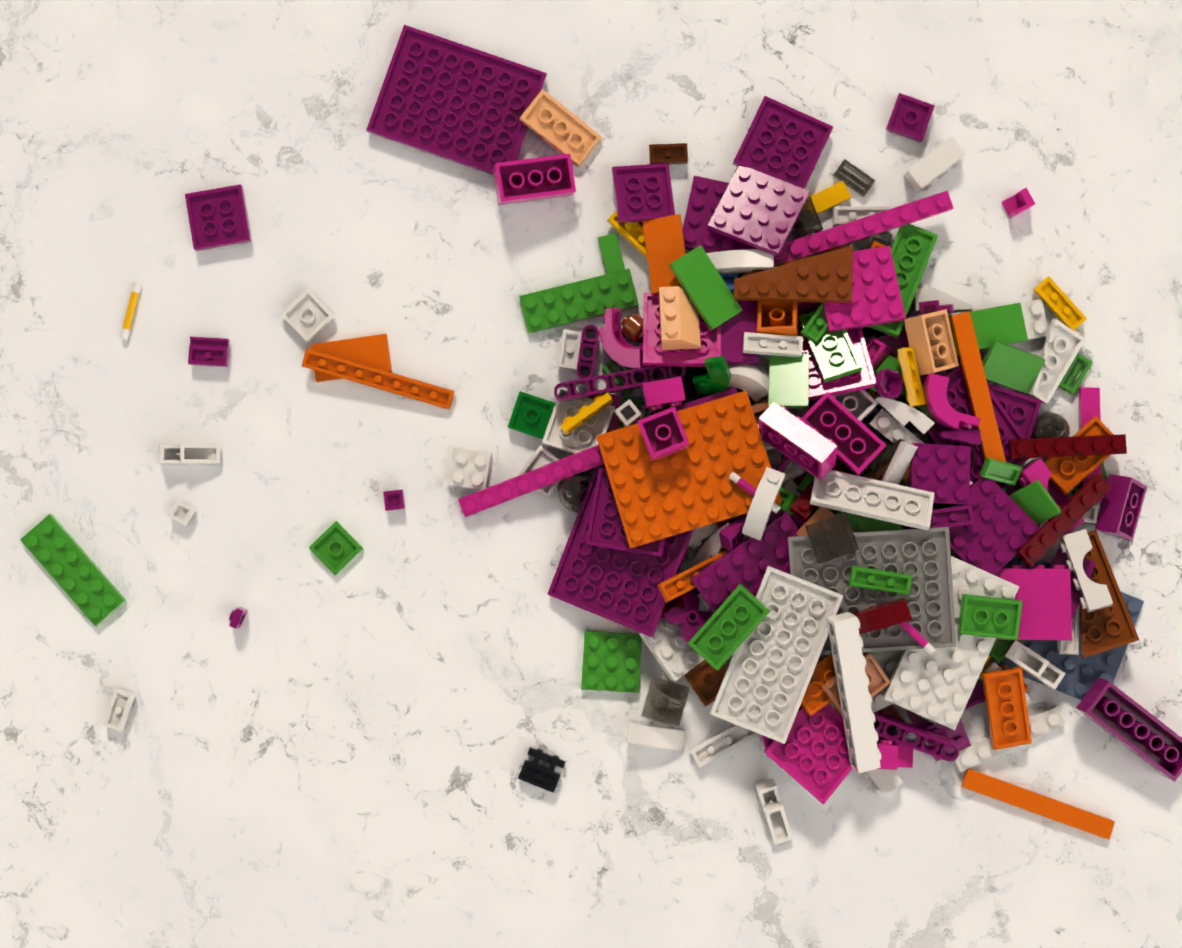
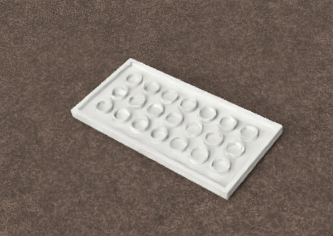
M951 556L957 647L935 648L936 650L931 655L924 649L903 650L891 676V683L887 686L882 698L955 730L996 638L957 633L962 594L1014 599L1019 586Z
M767 566L756 598L771 612L733 653L710 714L785 744L829 634L826 617L837 614L844 595Z

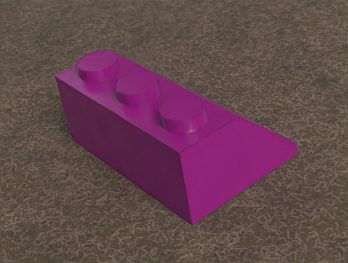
M1109 474V478L1106 481L1112 488L1103 496V502H1100V511L1097 516L1095 530L1133 542L1148 486L1131 477Z

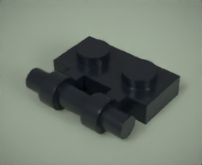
M530 747L527 754L534 757L533 762L525 759L518 779L554 793L561 773L554 771L555 767L564 768L566 761L559 759L557 755L552 756L544 753L542 749ZM539 760L550 763L549 769L538 765Z

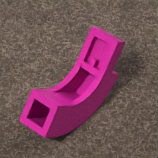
M621 308L605 309V327L599 328V336L607 354L615 362L626 367H647L643 366V347L631 345L622 334Z
M933 373L925 375L923 382L925 407L938 424L950 430L957 429L958 426L964 429L979 426V417L957 412L950 406L947 400L948 377Z

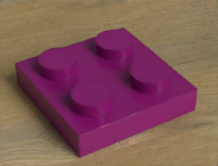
M899 93L885 130L921 143L935 105Z
M961 718L955 730L939 723L935 725L931 722L921 726L923 729L955 740L958 743L959 751L971 746ZM927 740L928 746L936 744L933 740ZM946 747L944 749L947 753H953L955 751V749L952 747ZM933 756L935 761L941 760L940 758Z

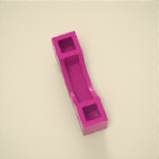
M1041 458L1031 460L1022 467L1023 469L1018 478L1019 484L1025 487L1039 480L1048 492V481L1052 475ZM1081 518L1064 535L1070 534L1085 522L1084 519Z

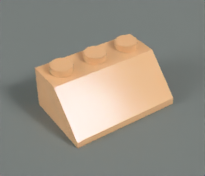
M679 286L659 287L661 350L701 349L699 314L685 290Z
M947 309L904 319L909 347L914 349L919 375L936 373L959 366Z

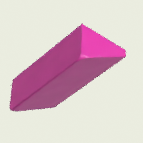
M872 337L866 347L873 372H875L889 356L892 349Z

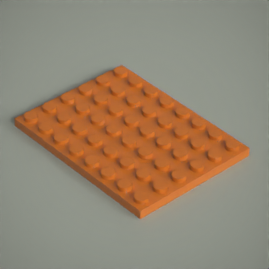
M747 390L677 411L689 441V448L652 461L638 423L596 436L630 549L748 514L754 497L728 477L734 472L757 489L766 468H771ZM779 492L775 500L777 505L782 503Z

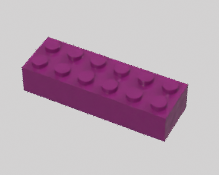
M1098 677L1076 709L1161 775L1175 782L1182 773V737L1110 681Z

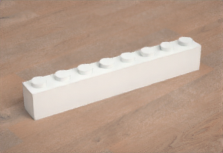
M850 612L826 617L851 768L858 774L881 768V753L877 747L878 734L874 728L875 716L871 710L872 697L868 691L869 678L865 673L866 659L862 654L863 640L859 635V619Z

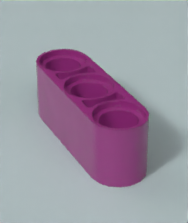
M587 325L582 331L576 369L578 379L589 378L594 375L599 341V330L594 325ZM592 330L596 333V337L588 339L585 336L586 332ZM590 349L593 351V356L585 358L582 355L583 351ZM582 368H588L591 373L589 376L583 377L579 372Z

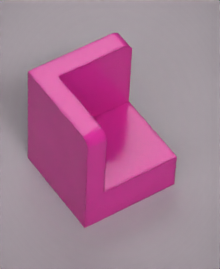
M1026 187L1014 196L1004 200L1002 205L1011 219L1033 207L1035 202Z

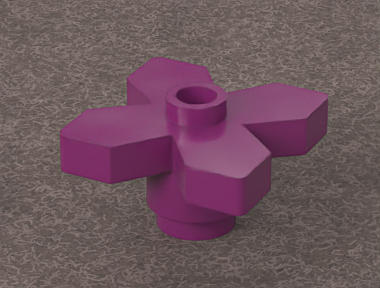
M694 591L687 593L682 598V609L672 607L663 615L669 624H676L681 629L680 638L686 645H689L688 642L698 632V627L701 628L712 616L710 611H698L700 599Z

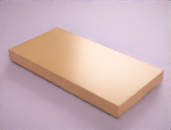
M543 89L519 118V121L559 153L570 154L571 162L578 168L602 138Z

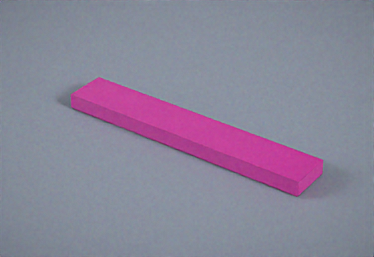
M1079 388V430L1094 416H1097L1101 421L1100 388ZM1102 463L1081 482V488L1095 474L1100 473L1102 476Z

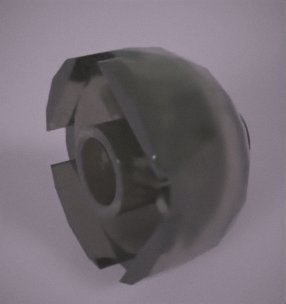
M1054 412L1042 413L1036 418L1030 439L1069 437V424L1060 414Z
M576 474L560 481L557 487L560 503L570 511L578 513L591 478L583 474Z

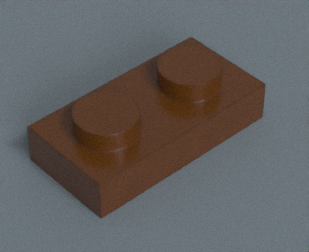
M687 143L649 145L650 164H688Z

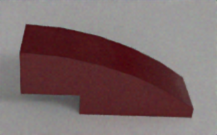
M904 598L886 604L881 603L852 613L859 619V634L912 620Z

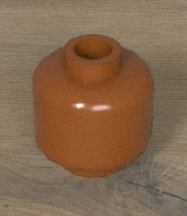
M638 314L626 316L621 322L622 334L634 342L643 341V318Z

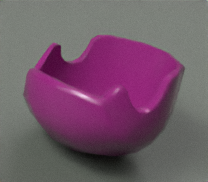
M891 369L879 371L875 378L876 392L886 399L899 397L903 389L900 373L898 371H891Z

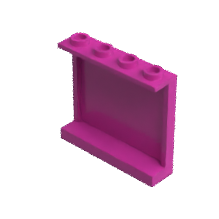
M1012 565V569H1004L1003 566L995 574V576L1019 586L1014 600L1022 601L1018 640H1072L1070 569H1065V565H1053V569H1045V565H1033V569H1024V565ZM996 638V640H1010V639Z

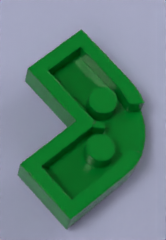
M724 356L706 358L704 364L708 374L694 376L692 380L698 396L716 394L726 390L731 379V372Z

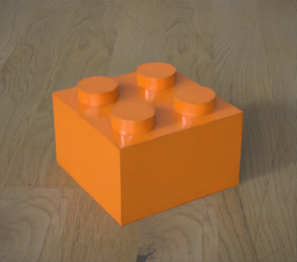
M758 301L757 333L798 336V302Z

